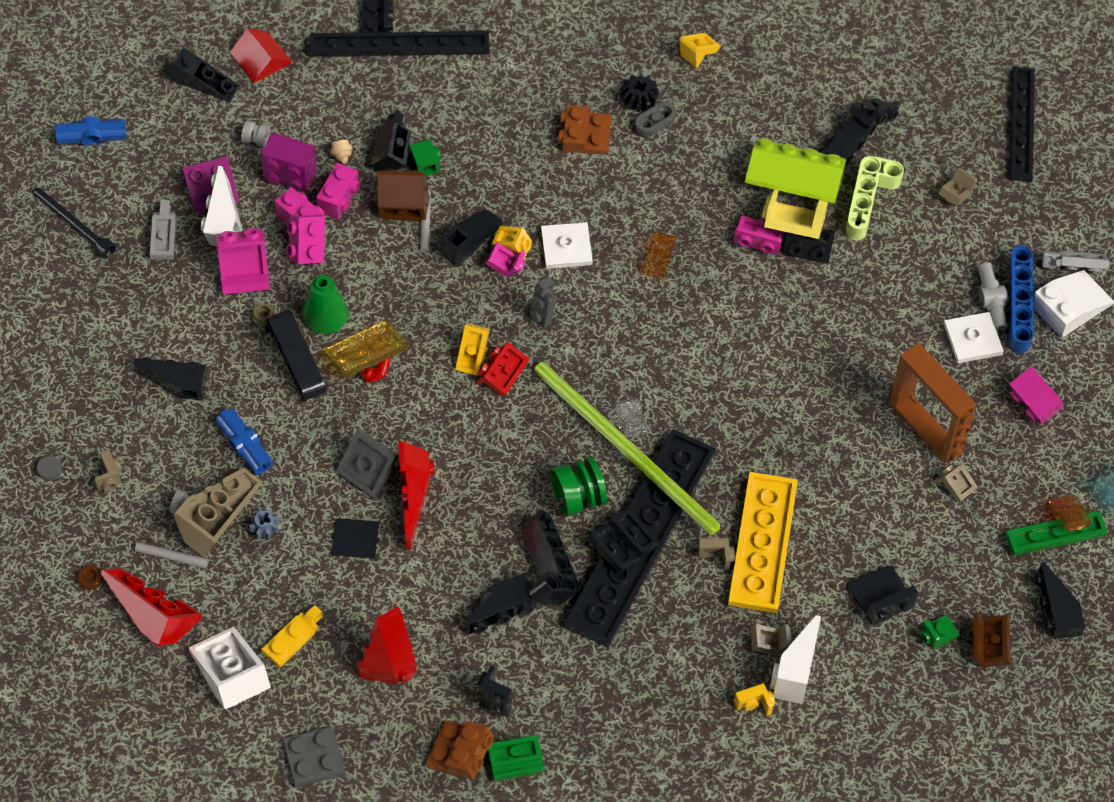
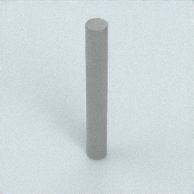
M430 201L426 220H421L420 251H429Z
M137 542L135 546L136 552L205 569L209 563V559L141 542Z

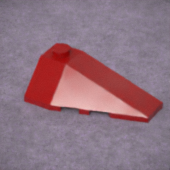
M398 441L406 550H411L430 486V475H435L434 460H429L428 451L407 442Z

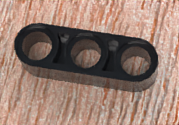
M853 115L823 154H836L846 159L845 165L847 166L855 157L853 154L857 150L859 151L867 142L865 139L873 134L875 126L869 128Z

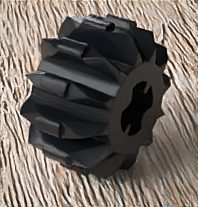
M641 73L638 77L631 74L629 79L624 80L620 95L623 104H628L630 110L636 106L639 112L641 107L649 110L650 105L655 106L657 97H659V90L656 81H651L650 75L644 78Z

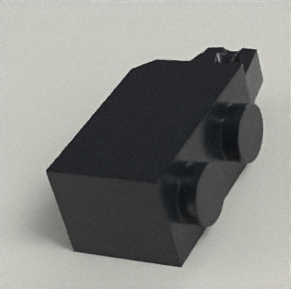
M396 110L394 113H390L384 124L377 128L371 166L380 171H398L406 166L412 132L403 126L404 114Z

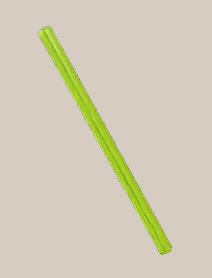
M540 362L535 366V373L710 535H714L720 530V523L545 362Z

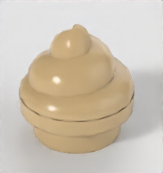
M338 140L331 143L330 154L337 161L345 164L348 161V157L352 154L353 148L349 144V140Z

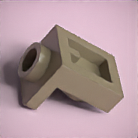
M952 464L947 465L939 471L941 475L935 479L938 484L942 482L945 484L956 502L962 501L978 488L963 464L956 466Z

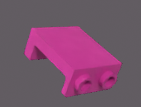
M250 228L245 231H225L221 234H216L223 295L270 290L263 229Z

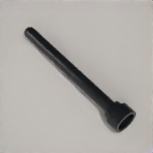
M37 187L34 189V195L93 243L97 254L103 259L109 257L106 255L109 251L111 254L116 251L117 246L110 239L100 238L41 188Z

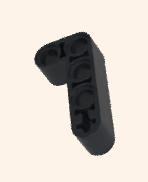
M287 309L267 317L265 321L266 332L271 334L273 338L272 343L276 342L303 401L326 393L327 389L291 310Z
M540 510L525 522L521 528L540 575V578L529 587V593L537 603L562 605L579 590L580 586L552 517L547 512Z

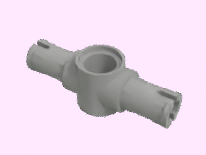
M991 263L980 264L978 271L982 285L979 289V299H982L984 305L982 309H987V312H990L996 331L1006 330L1009 326L1004 311L1008 302L1006 288L1004 285H999V282L995 279Z

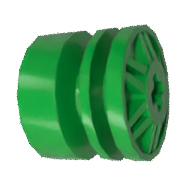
M592 456L585 457L583 462L580 459L574 462L575 472L567 463L550 469L551 482L556 499L565 497L566 505L560 507L565 517L581 513L583 511L582 500H584L589 509L595 508L596 504L599 507L607 504L604 477Z

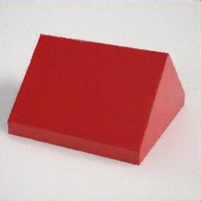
M247 28L230 51L232 57L254 83L292 63L286 53L266 31Z

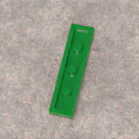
M1100 511L1007 530L1005 536L1012 555L1017 556L1106 537L1108 531Z

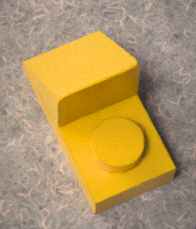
M706 33L682 36L680 38V55L695 68H698L704 56L716 53L721 45Z
M470 323L465 324L455 370L478 376L477 372L482 367L488 350L486 344L490 329Z

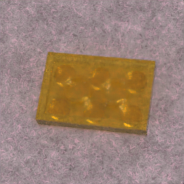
M385 320L325 348L324 353L326 358L342 376L347 378L356 375L359 371L370 366H375L391 356L398 355L400 352L408 349V345L401 334Z

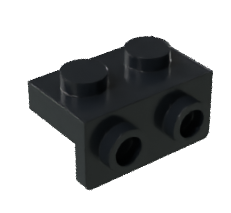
M491 665L487 672H482L477 685L480 686L478 691L480 706L486 708L488 713L495 717H500L501 715L508 717L512 710V689L496 682V667Z

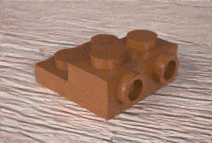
M567 105V110L562 111L561 125H565V129L560 130L559 143L563 144V151L608 155L612 114L589 112L590 107Z
M446 720L427 759L426 766L435 771L474 780L477 771H480L482 768L483 758L487 749L492 745L493 734L486 725L469 721L459 724Z

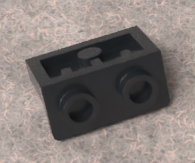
M362 0V32L393 31V18H389V13H393V0Z
M873 98L853 104L849 112L870 128L889 121L892 122L899 114L898 108L901 103L897 100L886 104L878 98Z
M822 228L819 239L787 232L783 254L828 264L835 231Z

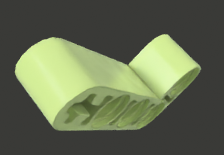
M874 156L862 159L846 227V234L850 239L861 240L866 236L876 188L896 189L900 186L904 168L899 162ZM856 221L860 222V226L855 225Z

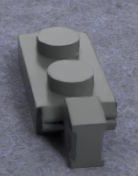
M549 276L547 279L536 283L530 309L532 320L535 323H539L543 328L552 324L557 300L553 294L555 282Z

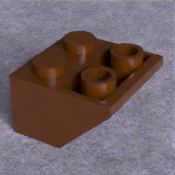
M378 170V210L380 218L400 221L426 220L430 196L425 173L418 171Z

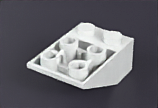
M218 166L217 173H213L211 186L214 188L212 195H208L206 208L208 209L207 217H203L201 223V231H203L209 244L217 246L216 234H221L225 231H242L230 183L222 166Z

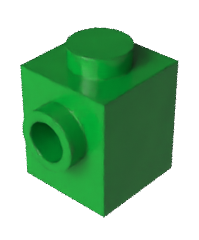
M431 139L409 145L410 159L415 171L424 172L425 177L440 173L441 153L438 147H434Z

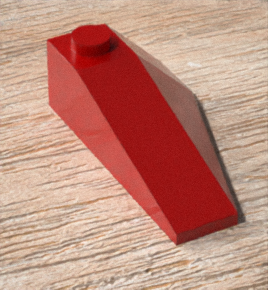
M121 568L102 569L101 575L141 633L148 637L154 645L175 644L202 619L203 615L187 603L179 599L176 603H173L163 598L166 592L161 589L144 588V580Z
M396 606L376 618L369 634L371 642L369 645L364 646L363 649L365 657L359 659L357 663V672L360 678L397 684L400 681L405 683L411 680L415 672H417L416 660L399 606Z

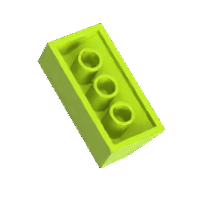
M756 139L745 183L835 203L846 159L836 154L818 153L814 149L796 148L792 144L774 143L770 139Z

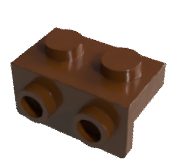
M979 612L973 613V622L970 623L971 634L974 637V644L970 647L972 658L978 662L980 667L1011 664L1010 618L1008 615L982 618Z

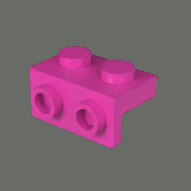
M290 214V221L287 223V231L289 233L287 255L290 261L297 264L324 263L325 216Z
M741 216L739 225L735 230L734 243L778 255L786 232L764 227V221Z

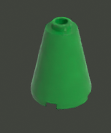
M320 275L311 282L302 308V319L308 328L318 334L337 332L346 324L349 309L333 279L326 275Z

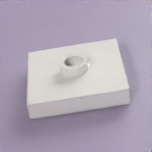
M587 222L541 226L546 269L592 265Z
M990 312L944 321L957 363L1003 355L1004 351Z

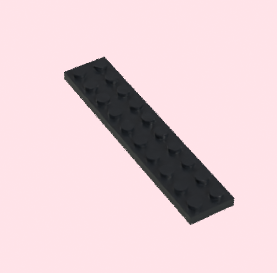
M672 429L654 463L692 497L716 453V448ZM647 476L631 502L629 509L660 542L659 546L619 574L601 556L564 623V628L608 648L611 646L684 512L678 504Z

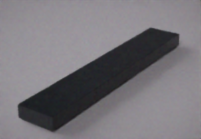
M1012 67L1009 180L1032 182L1035 68Z

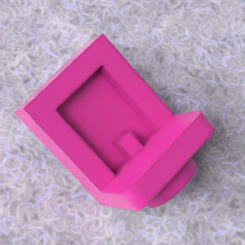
M497 242L493 245L485 264L500 274L510 277L515 272L518 274L524 267L525 261H523L526 252L521 250L518 254H515Z

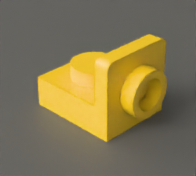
M500 226L491 243L493 246L498 242L516 254L521 250L527 254L531 248L532 240L523 227Z
M763 683L736 692L734 703L737 710L745 709L746 711L757 708L759 703H761L768 716L772 714L775 699L772 692L767 691Z

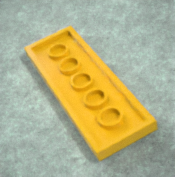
M749 472L728 606L778 613L797 479Z

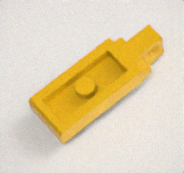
M313 606L306 614L301 612L262 648V653L277 666L281 667L315 635V631L318 629L316 623L323 617L322 611L318 607Z

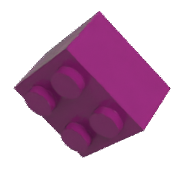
M271 133L261 153L264 179L273 185L282 184L288 186V188L292 187L297 192L300 190L307 192L317 172L315 146Z

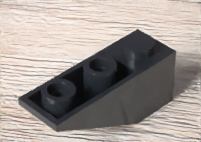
M185 47L174 57L165 72V75L183 86L227 102H231L240 87L235 81Z
M484 209L461 221L440 239V255L459 267L503 224V220L487 209Z
M149 357L134 358L135 370L138 374L178 398L203 400L207 381L206 365L198 362L183 363L175 360H154Z
M1041 562L1038 572H1035V583L1037 587H1041L1042 594H1040V606L1042 609H1046L1047 616H1045L1046 631H1051L1052 639L1082 636L1085 622L1081 604L1045 562Z
M525 573L502 581L466 621L467 634L472 632L475 634L482 633L490 625L495 623L498 625L505 624L511 617L518 614L521 616L528 615L536 608V601L529 593L531 585Z

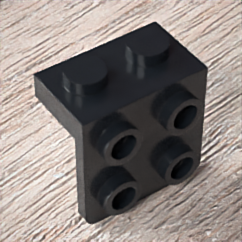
M892 566L883 567L853 580L849 585V589L871 626L878 622L886 621L901 612L909 611L915 607L919 594L914 585L905 588Z

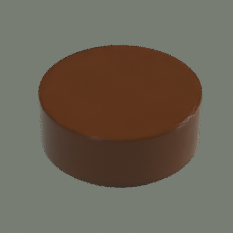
M87 565L79 570L77 580L83 589L94 590L102 584L103 576L98 567Z

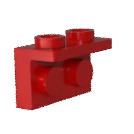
M509 342L502 346L497 345L489 354L491 360L488 364L484 363L478 370L479 378L475 382L477 385L485 383L502 397L508 393L530 360Z

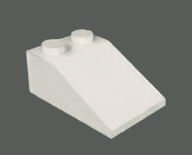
M1084 270L1052 280L1035 291L1033 297L1034 310L1061 338L1114 304L1109 295Z
M816 615L782 654L780 664H774L770 689H774V698L803 704L821 616Z
M231 627L189 647V651L224 709L235 706L271 688L264 664L235 627Z

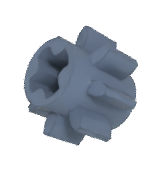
M259 509L255 516H250L252 523L249 525L250 532H257L258 540L261 537H267L268 540H271L273 532L279 533L277 526L280 523L279 516L273 517L272 509L268 511Z

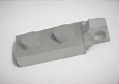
M160 200V212H154V215H152L150 259L174 260L177 219L176 213H171L170 200Z
M1043 251L1042 266L1051 269L1057 266H1064V268L1070 270L1086 267L1089 271L1100 272L1102 269H1108L1109 260L1105 254Z

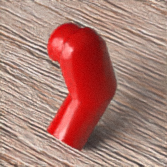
M382 354L376 367L363 368L361 371L363 380L367 383H373L383 379L387 374L391 357Z

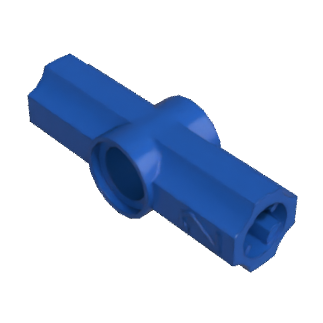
M89 116L83 118L81 122L56 124L57 144L82 143L84 146H88V144L100 145L102 141L126 140L125 119L100 121L97 117Z
M234 409L222 411L216 418V423L227 436L231 448H235L239 453L238 457H243L255 475L269 470L273 465V460L261 446L256 432L252 427L245 425Z

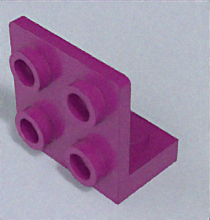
M228 156L181 169L183 178L186 179L195 212L207 210L208 195H212L214 188L211 186L213 173H217L218 166H222L230 183L234 201H239Z

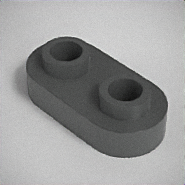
M661 102L640 114L636 118L635 124L637 133L641 136L649 137L671 125L676 119V108L671 103ZM666 114L668 117L664 118L661 115Z

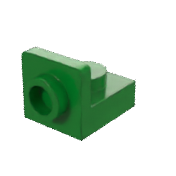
M947 614L932 622H929L928 619L923 621L920 629L922 641L926 645L930 644L933 650L960 636Z

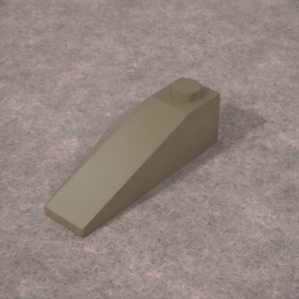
M242 468L223 478L219 483L206 487L202 492L189 496L174 514L184 543L205 558L263 482L247 469Z

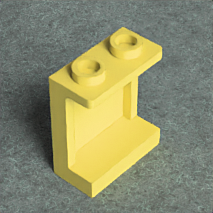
M774 190L772 196H767L762 213V218L766 219L764 227L819 239L828 202L819 200L815 211L778 203V190Z

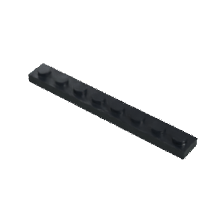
M489 31L310 33V57L489 54Z

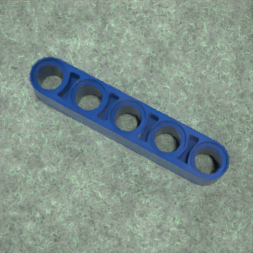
M1024 245L1014 247L1008 264L1009 346L1012 351L1019 354L1025 353L1030 349L1034 335L1033 253L1029 247Z

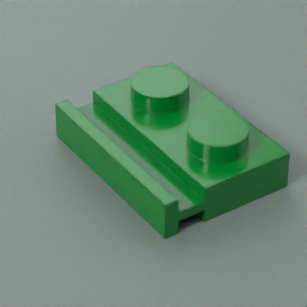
M538 735L495 742L487 749L494 782L545 773Z

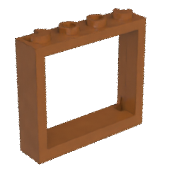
M918 343L900 355L889 403L944 463L951 459L956 461L958 456L964 453L963 450L968 441L967 437L971 430L972 420L975 417L974 413L977 404L930 353ZM918 379L952 415L948 432L914 397Z

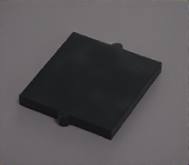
M337 518L335 534L332 535V539H334L332 555L375 559L377 543L380 542L378 538L379 522Z

